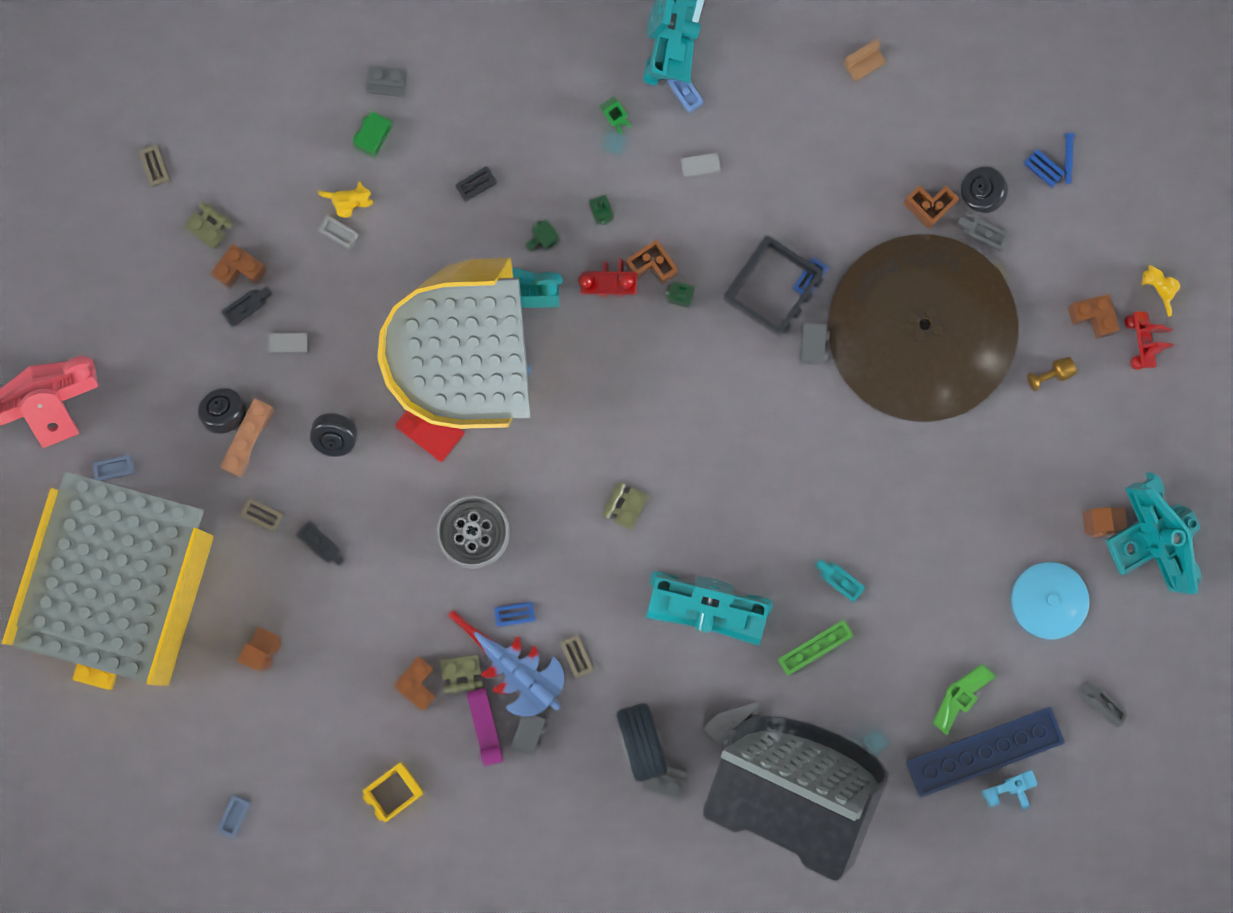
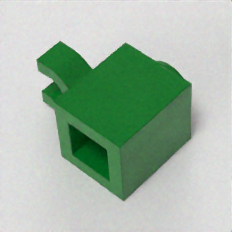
M615 96L598 106L612 126L616 125L619 134L623 133L620 128L622 124L625 123L628 128L631 127L630 122L625 119L628 116Z

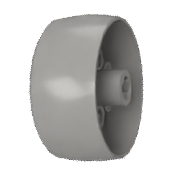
M476 495L464 496L450 503L439 517L436 528L437 541L445 557L452 563L468 569L483 568L497 561L504 553L510 537L509 523L503 510L495 502ZM476 514L478 516V519L476 521H471V515ZM461 520L465 522L463 528L457 526ZM484 522H489V529H483L482 525ZM470 527L478 529L475 536H472V534L468 535L467 532ZM458 535H463L464 540L462 542L456 541ZM482 537H488L489 542L483 544L481 542ZM470 543H475L476 548L474 550L468 549Z

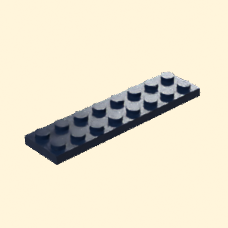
M1049 706L911 758L905 762L919 798H923L1065 744L1052 708Z

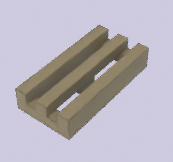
M155 145L140 150L139 153L151 187H155L157 184L161 185L163 182H170L159 147ZM152 151L156 153L164 176L163 178L160 176ZM146 153L149 154L157 180L153 179L145 156Z
M248 498L240 514L273 532H276L281 519L284 517L283 514ZM250 504L256 505L278 516L277 519L275 520L249 507ZM247 510L273 522V527L246 514Z
M578 635L560 642L576 678L593 671V667ZM575 640L577 641L578 646L588 666V669L586 670L584 669V666L573 644V641ZM568 643L581 669L579 673L567 650L566 644Z

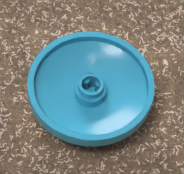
M1044 562L1029 567L1017 578L1011 592V608L1018 624L1029 634L1042 639H1059L1072 634L1082 625L1088 613L1089 595L1085 583L1074 570L1060 563Z

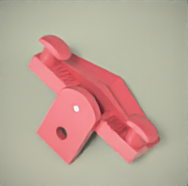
M77 356L67 362L33 365L26 368L0 388V426L24 417L42 448L78 435L79 430L62 401L98 387L96 369L92 358ZM52 422L58 424L56 427L52 428L47 426L49 423Z

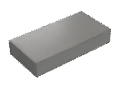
M718 152L680 159L684 178L721 172Z
M329 215L325 217L317 230L351 251L360 236L359 233Z
M269 333V353H308V333Z

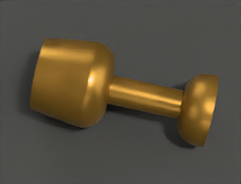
M1065 357L1055 360L1052 363L1051 371L1036 376L1034 373H1028L1026 377L1031 389L1035 392L1040 388V383L1054 377L1059 381H1066L1076 375L1077 370L1071 357Z

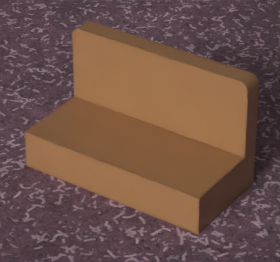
M877 39L845 58L843 65L855 82L886 63V60L879 51L881 44Z

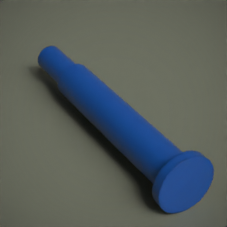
M1065 133V184H1071L1073 137H1075V133Z

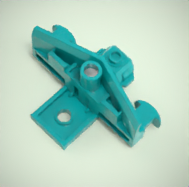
M1147 472L1145 475L1148 480L1143 483L1135 482L1125 488L1139 521L1105 540L1119 574L1125 575L1155 557L1169 591L1196 594L1199 592L1198 583H1200L1202 578L1200 568L1195 562L1192 542L1195 533L1200 530L1198 520L1194 511L1180 504L1170 507L1162 498L1165 493L1162 480L1157 474ZM1128 544H1131L1133 547L1130 554L1127 552Z

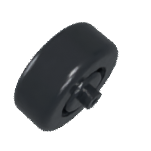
M981 166L971 170L964 177L961 184V197L964 203L978 213H990L997 210L1003 205L1008 195V184L1005 177L998 170L988 166Z
M219 388L209 392L198 406L200 421L208 431L215 434H225L235 430L243 422L246 415L244 401L236 391L229 388Z
M326 413L314 420L309 436L310 442L323 455L329 457L345 456L355 446L357 428L346 416L337 413Z

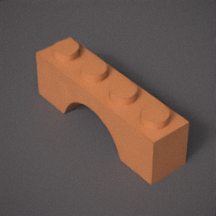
M254 398L220 468L235 476L242 477L250 461L253 446L260 433L267 427L275 411L272 406Z

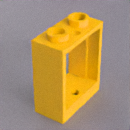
M403 762L398 763L362 790L364 793L362 797L368 805H373L376 810L374 811L375 816L380 822L383 820L385 823L425 794ZM398 772L414 796L390 814H387L371 791Z

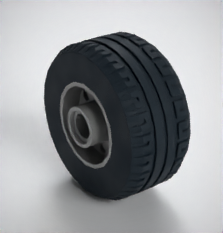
M639 703L638 705H632V707H626V709H619L616 717L620 728V741L624 755L630 763L635 781L642 782L646 779L649 780L664 775L667 772V766L662 751L663 743L658 727H655L648 704Z

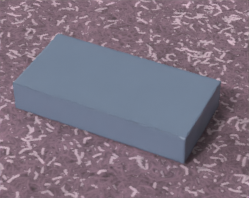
M131 455L92 463L95 480L98 481L135 474Z
M233 794L216 831L235 839L251 802Z

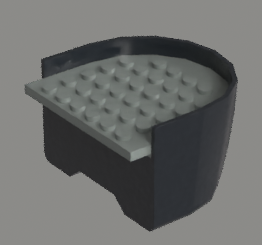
M762 715L747 719L733 728L720 757L721 761L703 808L704 817L734 833L748 830L797 854L804 867L833 881L840 880L854 866L887 784L889 772L883 763L864 747L840 734L812 723L787 717Z

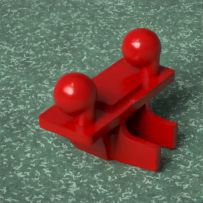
M619 259L618 272H608L609 263L603 261L602 272L583 271L578 278L582 295H601L604 298H607V295H616L619 298H622L623 295H636L637 273L624 272L623 259Z
M1136 311L1124 319V325L1128 329L1136 328L1140 355L1132 357L1130 361L1131 367L1135 370L1156 368L1155 355L1166 348L1174 347V344L1165 342L1153 343L1152 333L1171 332L1172 328L1160 324H1151L1148 312Z

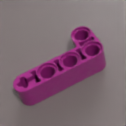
M486 688L466 692L480 746L483 766L486 767L504 762Z

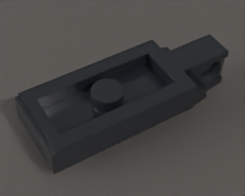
M267 286L260 291L258 289L250 290L223 309L221 313L230 326L234 328L264 307L263 305L267 303L266 299L273 295V293Z
M310 521L296 534L323 561L327 563L333 561L339 567L345 562L338 555L340 550Z

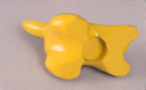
M360 181L354 190H340L334 193L318 191L320 196L332 200L337 215L343 218L350 217L354 207L365 208L373 204V200L368 198L371 195V191L363 186Z
M1149 265L1148 270L1143 272L1141 285L1149 284L1155 287L1163 299L1167 316L1171 317L1172 308L1170 301L1174 298L1176 292L1180 290V283L1173 277H1164L1163 272Z

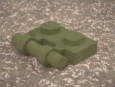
M202 202L199 208L204 211L203 214L200 216L194 212L184 225V228L216 250L226 237V234L221 231L222 228L225 226L230 230L233 223L228 220L227 216L215 211L212 205ZM210 217L217 221L215 226L207 221Z
M619 481L617 487H614L612 491L613 495L609 503H606L604 507L605 511L602 516L609 519L611 514L614 513L617 515L615 523L632 530L648 495L632 487L627 494L623 492L626 484ZM619 498L625 500L621 509L615 507Z
M479 655L440 660L442 680L450 679L451 685L443 686L444 693L452 692V694H457L458 691H472L477 688H483L482 680L474 681V675L481 674ZM468 676V682L457 684L456 678Z

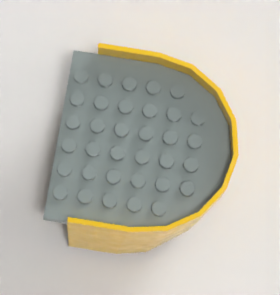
M511 258L470 259L448 265L393 306L380 330L378 362L386 387L404 409L430 424L459 429L509 427L513 418L531 417L519 278H513Z

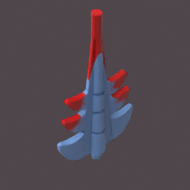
M454 610L449 613L448 616L493 661L490 668L482 672L481 676L494 678L503 673L506 676L500 685L493 688V692L499 694H510L517 690L521 692L520 697L514 703L506 706L509 712L518 716L529 717L540 714L549 706L553 707L556 711L561 708L562 705L555 699L562 690L564 672L555 657H552L550 665L544 671L538 672L536 670L539 664V653L536 646H532L529 655L520 660L518 656L521 650V641L518 636L512 645L505 649L467 623Z

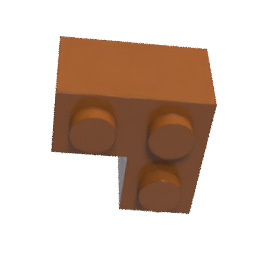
M919 185L906 197L902 204L930 230L958 202L959 198L947 186L932 198Z
M657 239L625 260V266L630 272L637 273V279L652 270L663 285L678 275V268Z
M232 243L210 274L230 289L240 274L254 284H257L267 271V268L264 264Z
M1110 294L1074 302L1067 307L1072 325L1091 321L1096 339L1114 335L1120 330Z
M1125 507L1095 508L1082 512L1085 535H1091V538L1107 536L1108 533H1110V536H1113L1128 527Z
M259 626L250 643L245 644L237 661L258 672H264L265 669L269 670L273 663L271 658L274 652L278 653L282 646V637Z
M418 656L393 687L422 712H425L437 696L426 688L423 683L435 669Z

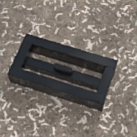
M488 166L455 184V187L464 202L497 184V181ZM487 172V176L462 190L461 187ZM491 179V181L487 182L486 184L482 185L481 187L477 188L476 190L472 191L471 193L465 195V193L469 192L470 190L474 189L475 187H477V186L481 185L482 183L486 182L487 180Z

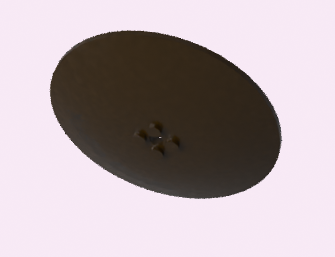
M912 234L900 236L880 243L868 250L851 265L842 277L832 298L828 316L831 354L840 375L850 389L861 400L881 413L913 422L946 420L966 413L978 406L997 389L1005 378L1014 359L1018 343L1019 325L1017 308L1010 288L1001 273L984 255L974 248L941 235ZM927 320L930 323V328L928 330L921 329L920 321Z

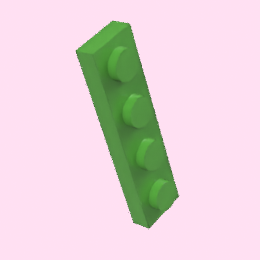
M842 620L777 660L785 674L789 676L852 638L853 634L846 622Z

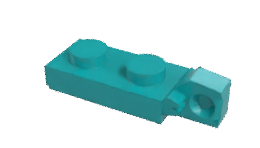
M820 559L814 565L822 572L820 576L823 580L852 603L857 600L865 589L861 583L837 564L832 562L826 564Z

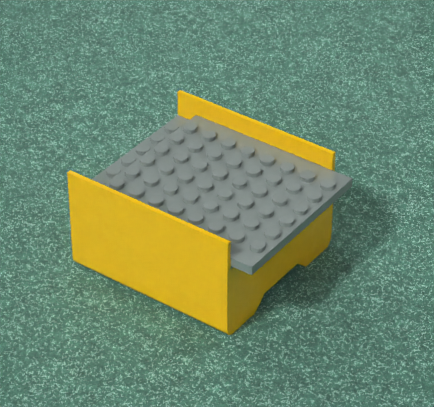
M64 472L59 490L50 488L1 644L13 645L77 663L72 680L103 689L113 690L117 675L142 681L148 685L169 686L214 539L213 535L199 529L204 510Z

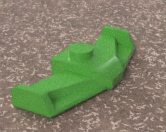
M980 664L957 682L952 683L947 688L946 695L932 722L934 726L945 735H948L959 710L966 713L978 699L973 693L997 676L986 666Z

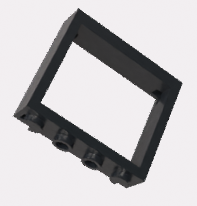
M766 235L724 294V301L781 337L783 333L787 334L792 326L790 323L793 318L797 319L803 310L801 309L804 303L808 304L811 300L814 288H819L824 281L822 278L823 271ZM769 248L814 277L779 328L734 299Z

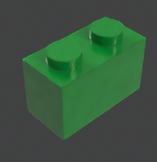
M371 111L369 116L366 115L364 117L360 132L357 131L355 133L353 144L357 150L376 158L393 125L390 120Z

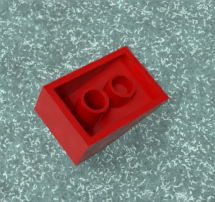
M407 410L394 425L398 431L440 463L445 460L465 434L459 428L430 424Z

